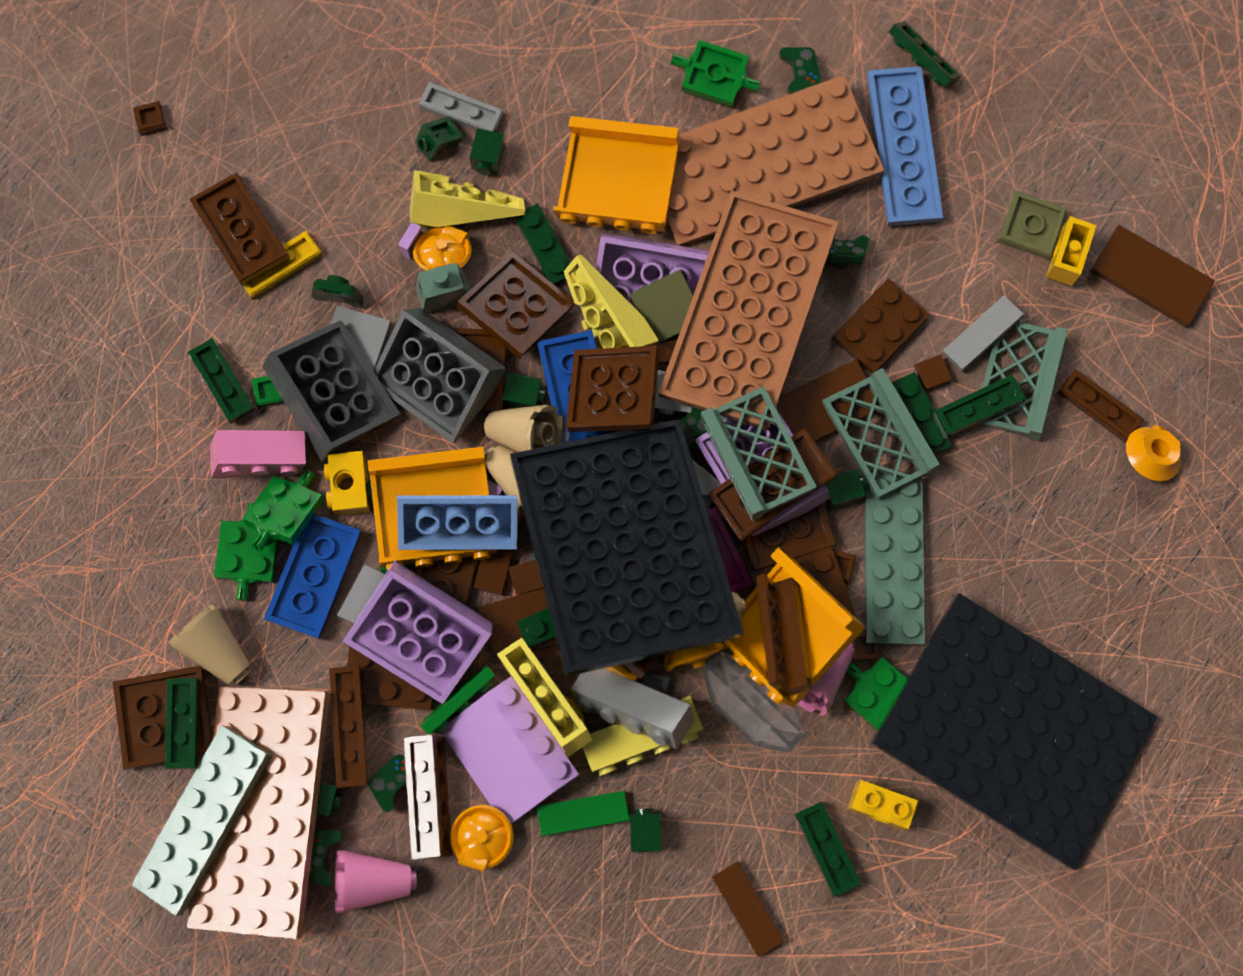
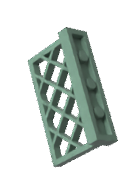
M1018 322L1011 329L1017 331L1020 336L1019 339L1007 344L1004 338L1001 337L993 344L982 388L988 386L991 381L999 377L1001 379L1006 378L1004 374L1017 367L1024 377V380L1018 382V385L1021 387L1028 383L1034 392L1033 397L1006 412L1000 413L1001 415L994 419H987L978 424L1029 436L1028 439L1040 441L1068 329L1056 327V330ZM1036 334L1048 337L1046 345L1038 350H1035L1028 340ZM1024 342L1031 354L1018 360L1011 348ZM1001 343L1003 348L998 350L999 344ZM1007 352L1014 363L1001 370L995 359L1002 353ZM1044 352L1043 359H1041L1039 354ZM1035 358L1040 366V371L1029 376L1022 364ZM993 367L997 372L994 375H992ZM1038 377L1037 383H1036V386H1035V384L1033 383L1032 380H1034V379H1036V378ZM1031 404L1030 410L1028 411L1025 406ZM1021 409L1027 417L1026 426L1014 425L1008 416Z
M883 368L873 372L871 377L822 400V405L876 499L923 476L925 478L933 474L940 465ZM868 386L874 395L872 404L856 399L858 391ZM838 400L851 403L848 415L836 413L831 404ZM854 405L870 409L866 422L851 417ZM873 411L885 414L888 419L886 428L870 423ZM849 423L865 427L861 440L849 436L846 431ZM868 429L884 433L880 446L865 441ZM887 435L899 438L902 443L900 452L884 447ZM863 447L879 451L875 464L863 460L860 455ZM882 453L898 457L894 470L879 466ZM901 459L913 462L917 472L911 475L898 472ZM877 471L892 475L890 485L881 490L875 481ZM896 477L901 478V480L895 482Z
M764 386L712 410V408L701 412V422L752 522L762 518L763 514L816 490L817 487ZM760 396L766 404L763 415L747 410L750 401ZM730 410L741 414L737 427L725 424L721 415ZM768 411L770 412L772 418L767 417ZM745 415L761 420L756 434L740 429ZM764 422L778 427L779 433L776 440L760 435ZM729 431L734 432L733 438L731 437ZM738 434L754 439L750 452L737 449L735 442ZM781 436L783 437L785 443L780 442ZM758 440L774 445L769 459L753 454ZM777 447L791 452L792 459L789 465L773 461ZM741 456L747 457L746 463ZM751 459L767 464L763 478L750 474L748 467ZM794 461L796 462L798 468L793 467ZM771 466L787 471L783 484L766 479ZM791 472L802 475L807 483L806 486L798 490L786 486ZM754 481L761 483L759 489ZM764 484L780 489L778 499L768 504L765 503L761 496ZM784 491L789 492V494L783 496Z

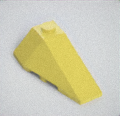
M414 170L409 210L410 223L413 222L422 228H429L430 226L442 227L525 214L523 198L496 190H487L484 193L474 187L472 183L465 182L464 185L460 186L450 183V177Z
M577 255L564 270V274L574 303L581 307L585 319L581 321L584 330L593 331L596 348L654 346L659 340L646 319L582 255Z

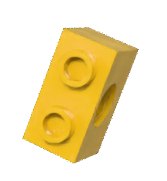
M1071 216L1061 228L1046 274L1047 278L1070 286L1076 282L1082 273L1097 225Z
M363 451L329 454L328 464H324L325 480L330 481L331 491L326 492L328 509L332 508L336 516L371 513L370 497L366 488L368 481L366 457ZM350 478L354 480L351 488L347 490L340 489V483L344 479Z
M859 780L855 783L847 810L900 830H908L918 800Z

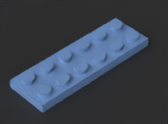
M922 67L870 70L867 72L866 77L876 150L884 168V174L880 176L887 226L941 222L943 212Z

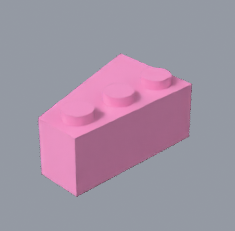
M217 430L210 444L211 478L266 475L271 473H281L282 475L298 474V471H302L306 465L304 431Z

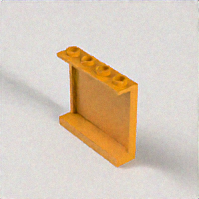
M570 116L568 127L571 131L559 202L558 207H553L557 219L566 224H576V221L586 222L587 225L597 228L603 227V225H611L615 229L629 231L630 228L641 229L642 232L647 234H656L657 231L665 232L681 142L679 129Z
M483 447L367 460L381 568L386 567L388 571L394 561L403 566L415 564L416 567H428L433 565V561L445 560L446 564L462 562L463 557L474 556V560H484L491 558V554L496 553V549L398 550L397 496H489Z
M777 548L771 555L777 564L768 573L767 577L775 583L792 577L799 583L813 687L864 630L865 626L792 556ZM756 587L744 601L745 615L740 618L744 631L743 637L720 643L726 645L725 649L728 650L730 648L734 652L732 658L744 668L747 666L752 671L749 676L760 686L766 685L770 690L767 694L774 702L780 706L782 703H785L794 708L810 689L784 696L768 684L758 587Z

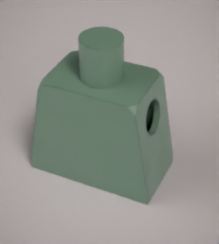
M452 263L418 273L415 289L421 308L427 313H432L457 306V302L470 290V286L465 272L457 263Z

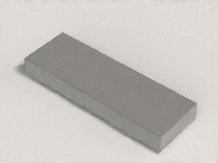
M431 82L428 83L418 104L419 109L442 118L449 116L453 122L476 131L477 128L497 132L504 116V110Z
M1002 296L943 350V355L963 372L1023 318L1024 313L1005 296Z

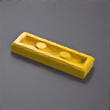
M304 231L283 245L291 258L289 261L243 286L251 299L322 256L321 251L307 231Z

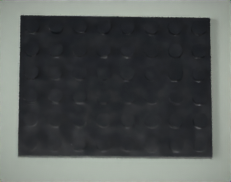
M680 419L654 424L653 429L624 430L510 454V462L566 677L743 637L744 631Z
M957 593L870 744L1071 870H1076L1158 717L967 597Z

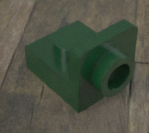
M446 116L422 124L415 141L418 149L426 156L428 161L435 159L439 150L461 143L463 135L451 118Z

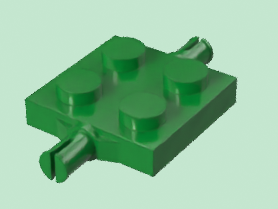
M698 40L695 51L689 58L674 53L670 65L685 69V78L681 87L682 92L729 107H733L736 95L742 87L758 92L761 81L746 77L749 55L702 40Z
M305 470L298 482H289L273 476L242 519L246 526L254 528L260 533L251 544L255 550L262 552L270 539L283 540L290 544L295 543L324 502L322 494L308 489V486L315 479V475L312 472Z
M248 503V504H247V505H248L247 511H248L249 508L252 506V503ZM221 520L214 577L238 583L235 600L248 601L250 584L258 582L274 583L279 540L270 539L262 552H259L251 546L260 534L256 529L246 526L243 520L238 522Z
M883 657L879 658L874 666L864 673L854 664L850 663L846 674L856 682L852 692L843 701L876 731L879 729L907 680L903 674Z

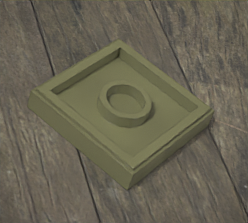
M1015 190L997 242L1049 260L1052 256L1067 208Z
M678 269L630 293V296L638 312L646 319L659 341L657 343L680 333L693 298V293L681 269Z

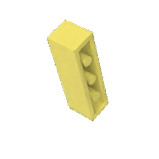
M522 638L497 654L510 676H512L567 757L592 741L587 728Z
M691 696L680 699V701L690 704L694 722L681 740L682 744L698 739L697 733L703 730ZM618 723L591 733L592 741L582 747L591 772H598L600 776L615 771V765L626 761L627 765H631L644 760L642 755L653 750L655 755L672 749L671 746H661L655 743L650 737L641 733L639 735L633 734L625 726Z

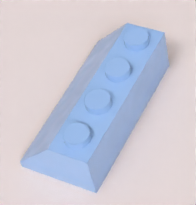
M517 495L397 496L398 550L517 549Z

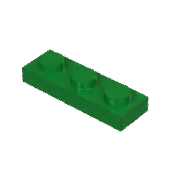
M483 665L453 692L443 704L441 703L419 723L420 727L427 735L432 732L438 734L448 725L447 718L454 712L460 714L471 704L469 701L471 696L476 692L482 694L493 684L490 679L495 674L486 665Z

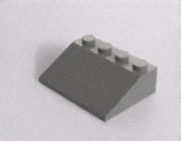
M418 308L402 311L374 369V373L391 399L450 442L456 443L495 392L506 367L425 310Z
M342 320L269 353L262 366L299 427L304 431L307 440L321 462L328 459L329 454H338L400 416L396 406Z

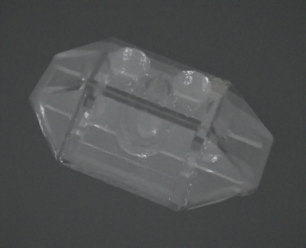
M720 651L703 667L711 704L753 745L789 753L807 734L805 727L802 726L797 707L793 708L785 703H782L781 706L768 696L767 693L770 690L766 685L760 686L749 676L752 671L747 666L745 668L732 658V655H728L725 651Z

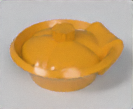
M451 225L430 229L420 235L414 243V260L425 271L452 263H457L462 268L471 256L470 234Z
M1153 425L1152 428H1139L1133 431L1127 439L1126 453L1131 465L1138 473L1150 480L1166 481L1173 478L1179 471L1181 464V444L1164 427Z
M718 642L666 654L664 667L667 671H671L674 667L681 664H692L694 669L706 665L705 659L716 652L724 650L726 645Z
M477 805L466 809L456 818L451 829L450 842L452 850L458 858L457 864L484 872L485 869L497 866L508 856L513 845V829L509 819L503 812L492 806Z

